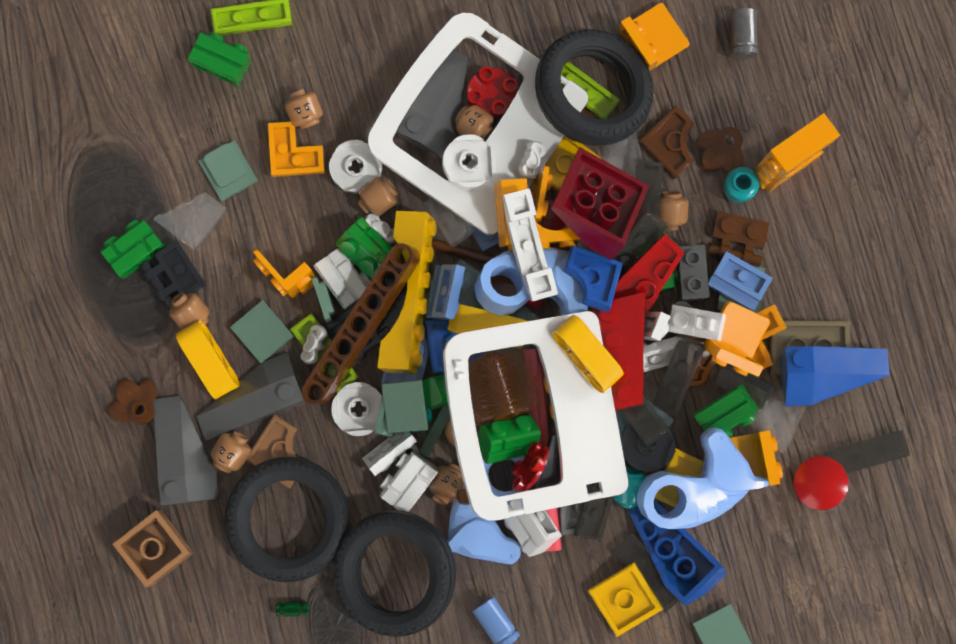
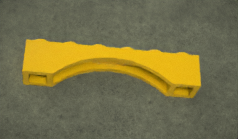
M396 211L393 237L398 244L404 243L415 247L420 254V261L407 281L406 298L399 318L390 332L380 342L378 368L385 373L417 375V367L421 365L420 341H423L425 335V328L422 325L423 315L427 313L428 302L425 297L426 289L430 287L431 276L428 271L429 263L433 261L434 250L431 245L432 237L436 235L437 231L436 221L427 212ZM408 250L402 252L405 263L410 258Z

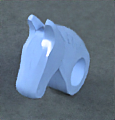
M544 248L543 252L547 267L552 269L558 292L557 295L550 297L558 304L560 315L588 311V306L582 304L583 294L580 285L573 277L563 272L569 251ZM587 249L588 251H591V252L597 254V252H595V251H593V250H591V249ZM511 250L496 256L486 263L479 273L474 286L477 301L486 311L499 316L513 314L530 299L522 281L514 252ZM503 275L509 278L516 287V295L507 297L498 294L490 283V277Z
M711 427L700 436L701 446L705 452L701 475L691 476L665 471L653 473L647 476L639 487L636 502L641 514L658 527L667 529L691 528L722 515L740 501L749 490L769 486L768 479H763V477L754 476L747 460L736 448L729 436L722 429ZM675 485L679 495L678 504L669 513L658 514L654 509L653 503L655 494L663 486Z
M522 455L520 457L507 460H511L514 463H516L518 460L523 461L525 457L524 455ZM483 460L487 479L495 496L499 497L517 493L514 489L503 492L494 488L488 476L489 469L493 463L485 464ZM458 500L453 502L449 521V539L447 540L452 553L456 552L467 557L503 564H513L518 561L521 555L520 544L514 539L506 537L495 520H484L472 511L470 505H461Z

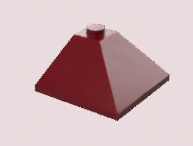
M579 147L551 209L588 248L612 261L625 246L649 185Z

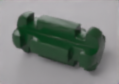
M300 601L284 602V604H281V602L276 603V616L278 617L284 615V617H298L300 614H303V616L309 614V604L306 601L300 603Z

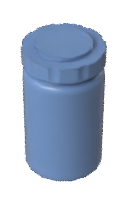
M495 597L490 598L472 611L493 643L512 644L520 636L518 631H515L514 625Z

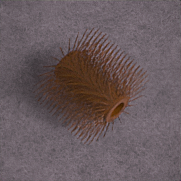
M522 352L490 353V355H482L483 357L475 358L478 359L476 361H468L474 363H468V368H470L468 370L470 373L469 383H471L469 385L472 386L470 391L474 392L471 394V399H474V401L471 400V402H474L472 406L477 408L473 410V415H477L474 417L479 419L477 420L479 423L476 421L475 423L481 425L480 423L488 424L492 421L508 420L519 414H530L522 413V411L528 412L526 409L535 411L531 410L535 408L530 405H537V399L533 398H537V394L534 396L527 392L534 394V390H532L534 388L529 383L534 382L531 380L536 378L529 379L532 377H529L528 374L530 373H526L529 371H526L524 369L526 367H523V364L527 362L521 363L519 359L521 357L517 356L523 355L520 354Z

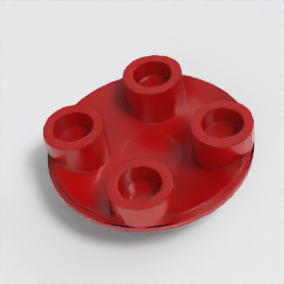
M485 66L474 74L468 83L466 91L468 103L470 106L478 105L493 118L502 117L519 90L518 82L505 70Z
M537 441L530 446L528 455L524 460H518L514 464L511 474L515 476L512 485L515 492L527 491L540 478L549 455L546 445H542Z
M824 456L812 457L798 467L794 476V489L800 501L806 506L815 510H828L837 506L846 496L848 477L843 466L834 459Z

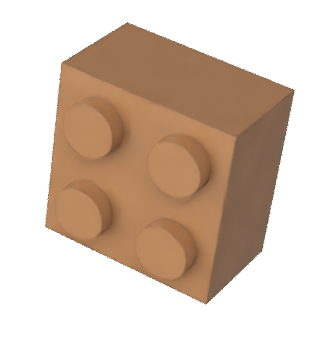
M162 510L154 511L113 543V546L145 588L152 587L194 554L193 550Z

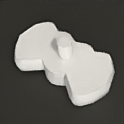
M532 141L527 143L524 157L521 158V164L517 168L519 175L523 179L533 180L536 178V168L540 165V158L546 154L545 147L541 142Z
M369 214L365 217L364 220L370 227L374 228L391 246L397 243L393 237L394 229H390L386 222L380 221L379 216Z
M314 325L311 327L306 343L303 346V352L300 355L304 363L314 364L318 361V351L323 350L322 341L327 336V330L324 326Z

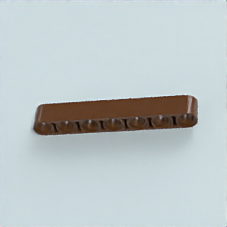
M399 243L390 250L302 388V396L307 403L326 404L332 399L419 264L420 254L415 247ZM404 250H408L410 258L406 263L402 264L400 255ZM392 272L395 276V281L388 287L385 279ZM378 295L380 305L373 309L371 300L374 296ZM360 318H363L366 326L363 331L359 332L356 324ZM348 340L351 344V349L345 355L342 351V345ZM331 363H334L336 366V373L333 377L328 374V366ZM317 385L322 390L319 399H316L313 395V390Z

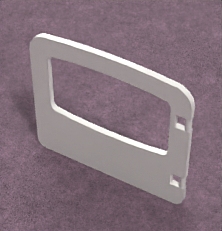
M461 13L452 17L402 79L369 133L368 148L370 153L379 162L482 233L494 235L498 232L494 183L500 180L523 179L519 175L517 168L521 164V158L524 157L527 143L532 141L541 142L546 150V154L540 158V165L536 168L537 176L564 137V134H561L549 123L537 101L535 74L540 59L503 33L501 34L480 17L472 13ZM484 31L498 39L494 45L481 37ZM465 38L474 40L519 71L523 76V82L515 98L486 140V143L489 146L491 145L495 151L497 159L496 169L488 183L476 189H462L450 184L449 181L407 154L393 142V137L401 121L423 87L448 55ZM561 75V83L565 86L563 88L564 95L570 104L581 112L588 101L587 93L571 80H567ZM471 160L467 168L471 169L476 164V160ZM534 179L527 180V188H529Z
M585 311L464 332L453 336L446 343L443 350V361L452 432L472 511L478 517L484 520H501L620 495L627 490L628 478L611 387L604 393L598 392L552 336V332L571 315H576L603 345L599 320L593 312ZM533 344L537 347L549 389L558 440L561 479L556 485L497 497L491 491L480 452L471 402L468 358L474 353ZM599 482L600 491L588 494L586 485ZM520 498L522 508L508 510L507 501Z

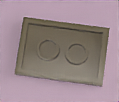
M784 321L787 329L769 337V353L774 362L773 365L769 366V374L782 375L780 354L785 347L823 346L850 348V321Z

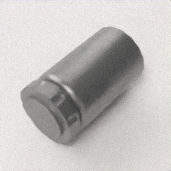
M751 8L735 9L731 11V56L739 59L756 57L758 55L757 11Z

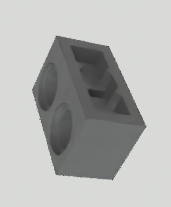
M705 245L679 246L684 250V254L676 266L679 276V282H677L678 302H705L709 298Z

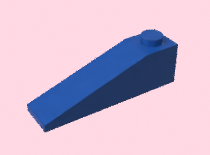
M803 346L785 347L780 354L784 407L811 406L890 375L887 349Z
M656 500L653 501L654 509L658 514L668 513ZM638 505L628 510L665 587L684 606L707 594L726 575L724 567L684 528L667 529L658 527L641 514Z

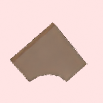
M274 414L252 447L246 461L256 466L273 458L297 457L294 451V436L297 428ZM286 480L279 482L290 489L295 481Z

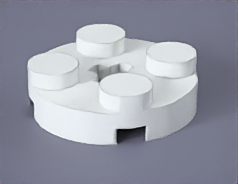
M462 135L454 139L448 145L442 157V168L449 183L462 189H476L488 183L497 164L496 154L491 145L489 146L483 141L484 139L476 135ZM466 156H471L472 160H476V164L471 169L462 163Z
M349 140L336 148L329 162V171L334 183L341 190L347 193L359 194V189L374 177H381L382 163L370 153L367 143L361 140ZM357 160L358 164L363 163L359 173L349 171L348 167L352 166V161Z
M355 382L346 385L338 392L332 402V416L335 423L342 431L352 436L371 434L376 428L382 396L377 389L367 383ZM356 402H361V405L366 407V411L362 412L361 417H357L356 413L351 412V408L356 406Z

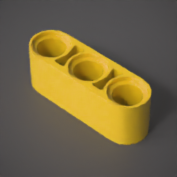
M459 304L454 320H449L447 330L460 334L528 321L508 315L499 316L483 309Z
M571 315L552 332L556 343L598 392L604 393L624 375L619 364L578 316Z
M201 320L176 333V339L214 399H218L240 386L237 375L210 331Z

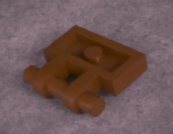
M717 211L711 238L721 240L720 246L710 244L708 255L717 256L718 260H721L727 251L748 264L760 266L762 256L753 254V248L764 249L769 222ZM730 242L744 245L743 252L729 249Z

